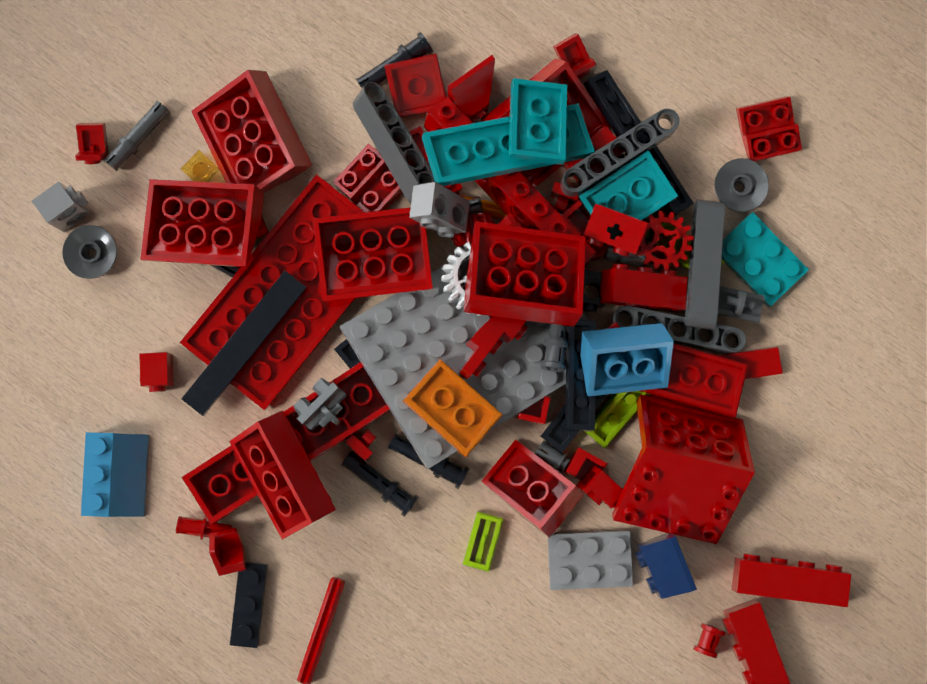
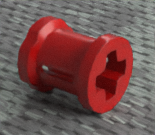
M702 623L701 628L703 630L698 644L694 645L693 650L709 657L717 658L718 654L716 651L721 636H725L726 632Z

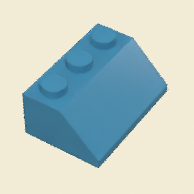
M663 323L583 331L581 361L587 395L596 396L668 387L674 341Z
M86 432L81 516H145L149 435Z

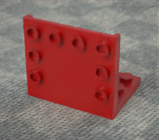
M640 394L637 400V411L642 449L612 512L613 521L717 544L755 474L743 419L732 418L704 409Z

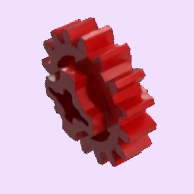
M659 211L657 219L650 214L648 216L649 223L640 243L641 250L636 255H645L646 258L643 263L646 265L652 261L653 269L657 270L659 264L663 265L664 270H668L669 263H672L675 268L679 267L678 259L686 261L688 258L684 252L692 251L693 249L687 245V241L694 239V236H687L686 234L691 228L690 225L683 227L681 224L684 218L681 217L674 220L673 212H670L666 218L663 211ZM660 223H669L676 227V229L673 231L663 229ZM651 228L653 233L652 240L645 245L646 234ZM659 234H662L663 237L675 235L667 242V248L663 245L652 247L660 239ZM681 237V247L676 254L674 245L676 240ZM654 251L662 252L667 259L655 258L650 253Z

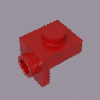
M577 33L553 46L558 59L567 61L578 78L588 75L591 72L590 68L597 65L595 60L589 57Z
M76 124L79 152L75 155L76 161H84L88 165L101 163V160L109 154L106 124Z

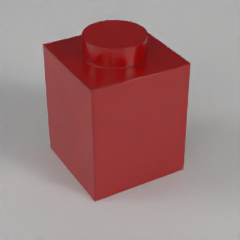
M168 352L139 353L141 387L149 388V392H166V387L174 386L173 354Z

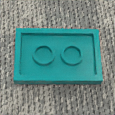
M513 78L510 99L509 159L564 164L566 160L567 85Z
M648 150L579 196L590 214L594 205L598 204L639 220H643L678 197ZM616 223L613 227L608 226L607 232L610 233V239H614L615 236L622 234V231L618 229L619 225Z
M753 212L723 239L721 259L725 261L724 263L753 293L765 296L763 303L768 308L809 270Z

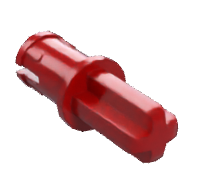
M179 516L176 534L199 536L203 540L204 537L209 538L211 533L231 529L232 525L224 523L210 524L207 518L200 520Z

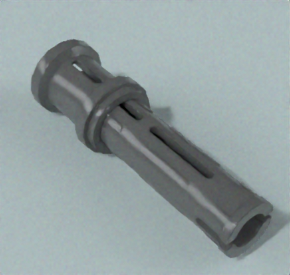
M550 324L549 337L544 340L546 353L545 360L541 363V369L550 372H564L566 368L563 364L564 355L569 345L566 340L567 326Z

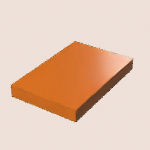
M441 359L402 401L464 457L469 455L503 415Z

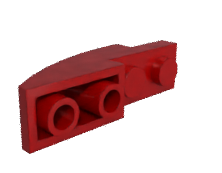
M491 317L466 344L474 353L458 374L466 380L472 374L477 377L487 364L483 361L487 354L491 353L494 355L502 345L503 341L499 338L503 339L506 343H509L513 338L519 340L528 328L525 325L526 320Z

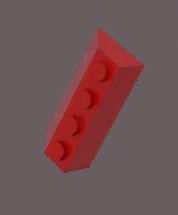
M283 410L256 422L229 441L282 540L336 510L330 495L323 486L317 471L310 462L303 445L297 438Z

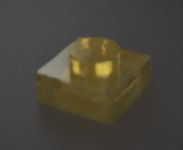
M200 150L180 168L192 181L209 182L220 171Z

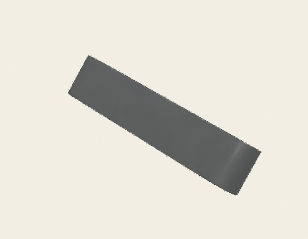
M368 82L354 99L353 108L404 196L411 203L413 186L435 182L432 170L384 89L375 82Z
M662 109L569 168L561 180L560 187L562 192L569 197L579 196L647 150H651L671 137L680 123L678 114L672 109ZM667 119L671 123V128H662L659 120ZM636 134H645L649 139V143H639L636 139ZM622 148L626 152V157L623 159L615 157L613 149ZM593 162L600 163L603 166V172L594 173L590 169V164ZM567 178H578L581 186L578 188L570 187L567 184Z
M697 199L694 205L691 233L694 239L691 240V247L693 249L690 251L685 326L713 330L716 326L725 215L724 202Z
M622 306L611 317V324L616 322L620 328L645 325L646 318H653L657 324L663 323L673 339V343L714 352L732 354L740 351L746 344V336L741 329L716 324L713 330L706 329L710 333V340L708 343L702 342L699 339L698 332L704 328L685 326V317L632 306ZM625 312L630 315L631 323L629 326H623L619 323V313ZM674 323L683 326L684 334L682 337H677L672 333L671 327ZM727 334H732L736 337L737 344L735 348H731L726 344L725 338Z

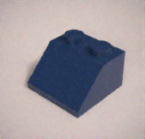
M665 533L637 544L639 552H636L635 555L640 567H646L649 578L646 579L651 594L656 593L659 598L664 599L697 590L676 536Z

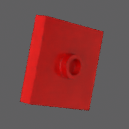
M437 53L384 65L393 106L400 118L428 112L446 98Z

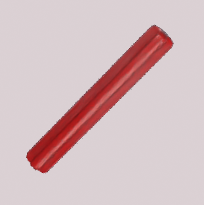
M332 577L330 579L297 677V681L302 684H311L345 585V581L341 578Z

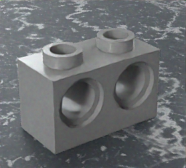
M59 181L32 200V203L46 222L63 232L90 214L85 207L88 204L85 197L79 191L76 192L71 185L66 187Z
M436 182L413 186L409 218L419 222L420 226L437 231L439 236L454 237V234L466 232L470 201Z

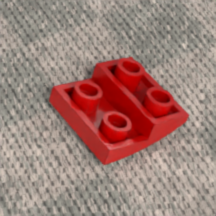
M790 96L736 108L740 132L749 160L758 161L802 150L799 126L794 121Z
M369 143L332 182L364 212L386 210L402 193L382 156Z

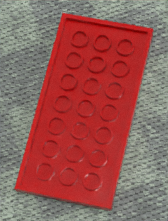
M316 174L253 251L248 267H240L179 343L205 364L209 365L281 274L287 271L306 286L307 289L231 382L235 388L266 411L356 299L349 298L322 302L312 218L365 212Z

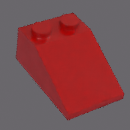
M516 439L481 480L484 485L549 538L584 496L575 484Z

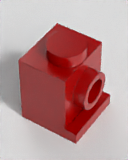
M594 465L576 484L597 505L600 506L603 502L610 509L615 507L623 490L606 473Z

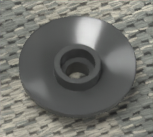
M738 158L725 163L720 168L715 177L714 188L717 198L720 202L725 203V207L737 212H747L757 208L765 200L769 189V181L764 169L759 164L749 159ZM741 183L744 186V190L741 192L737 191L735 184Z
M95 225L81 226L73 230L66 238L62 250L63 260L66 267L76 276L85 279L98 278L105 275L113 267L117 258V245L112 235L105 229ZM92 249L97 251L94 258L89 257V251Z

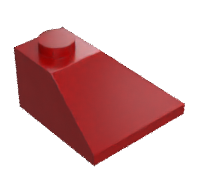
M493 55L448 85V97L473 123H478L483 119L489 109L495 70V58Z

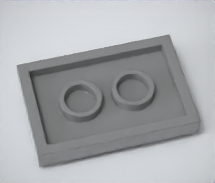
M629 530L552 534L550 538L547 537L550 590L633 587Z

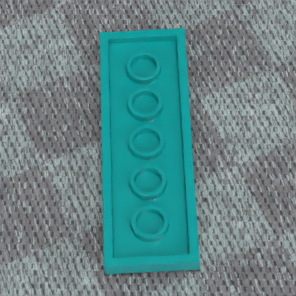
M579 104L567 106L565 162L584 159L595 152ZM510 117L424 132L422 135V141L434 180L442 186L554 164L508 158Z

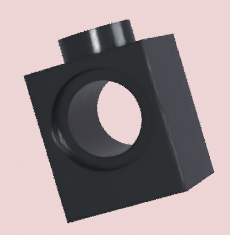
M584 270V311L597 312V308L602 309L605 304H600L602 272ZM588 285L595 286L599 292L598 297L594 299L587 297L585 287Z

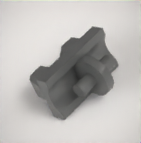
M720 286L718 315L759 323L765 296Z
M320 378L312 388L319 397L313 403L303 397L294 404V409L299 415L297 419L311 431L319 424L324 428L330 421L338 425L341 421L336 415L343 409L339 403L347 396L335 383H329L325 379Z

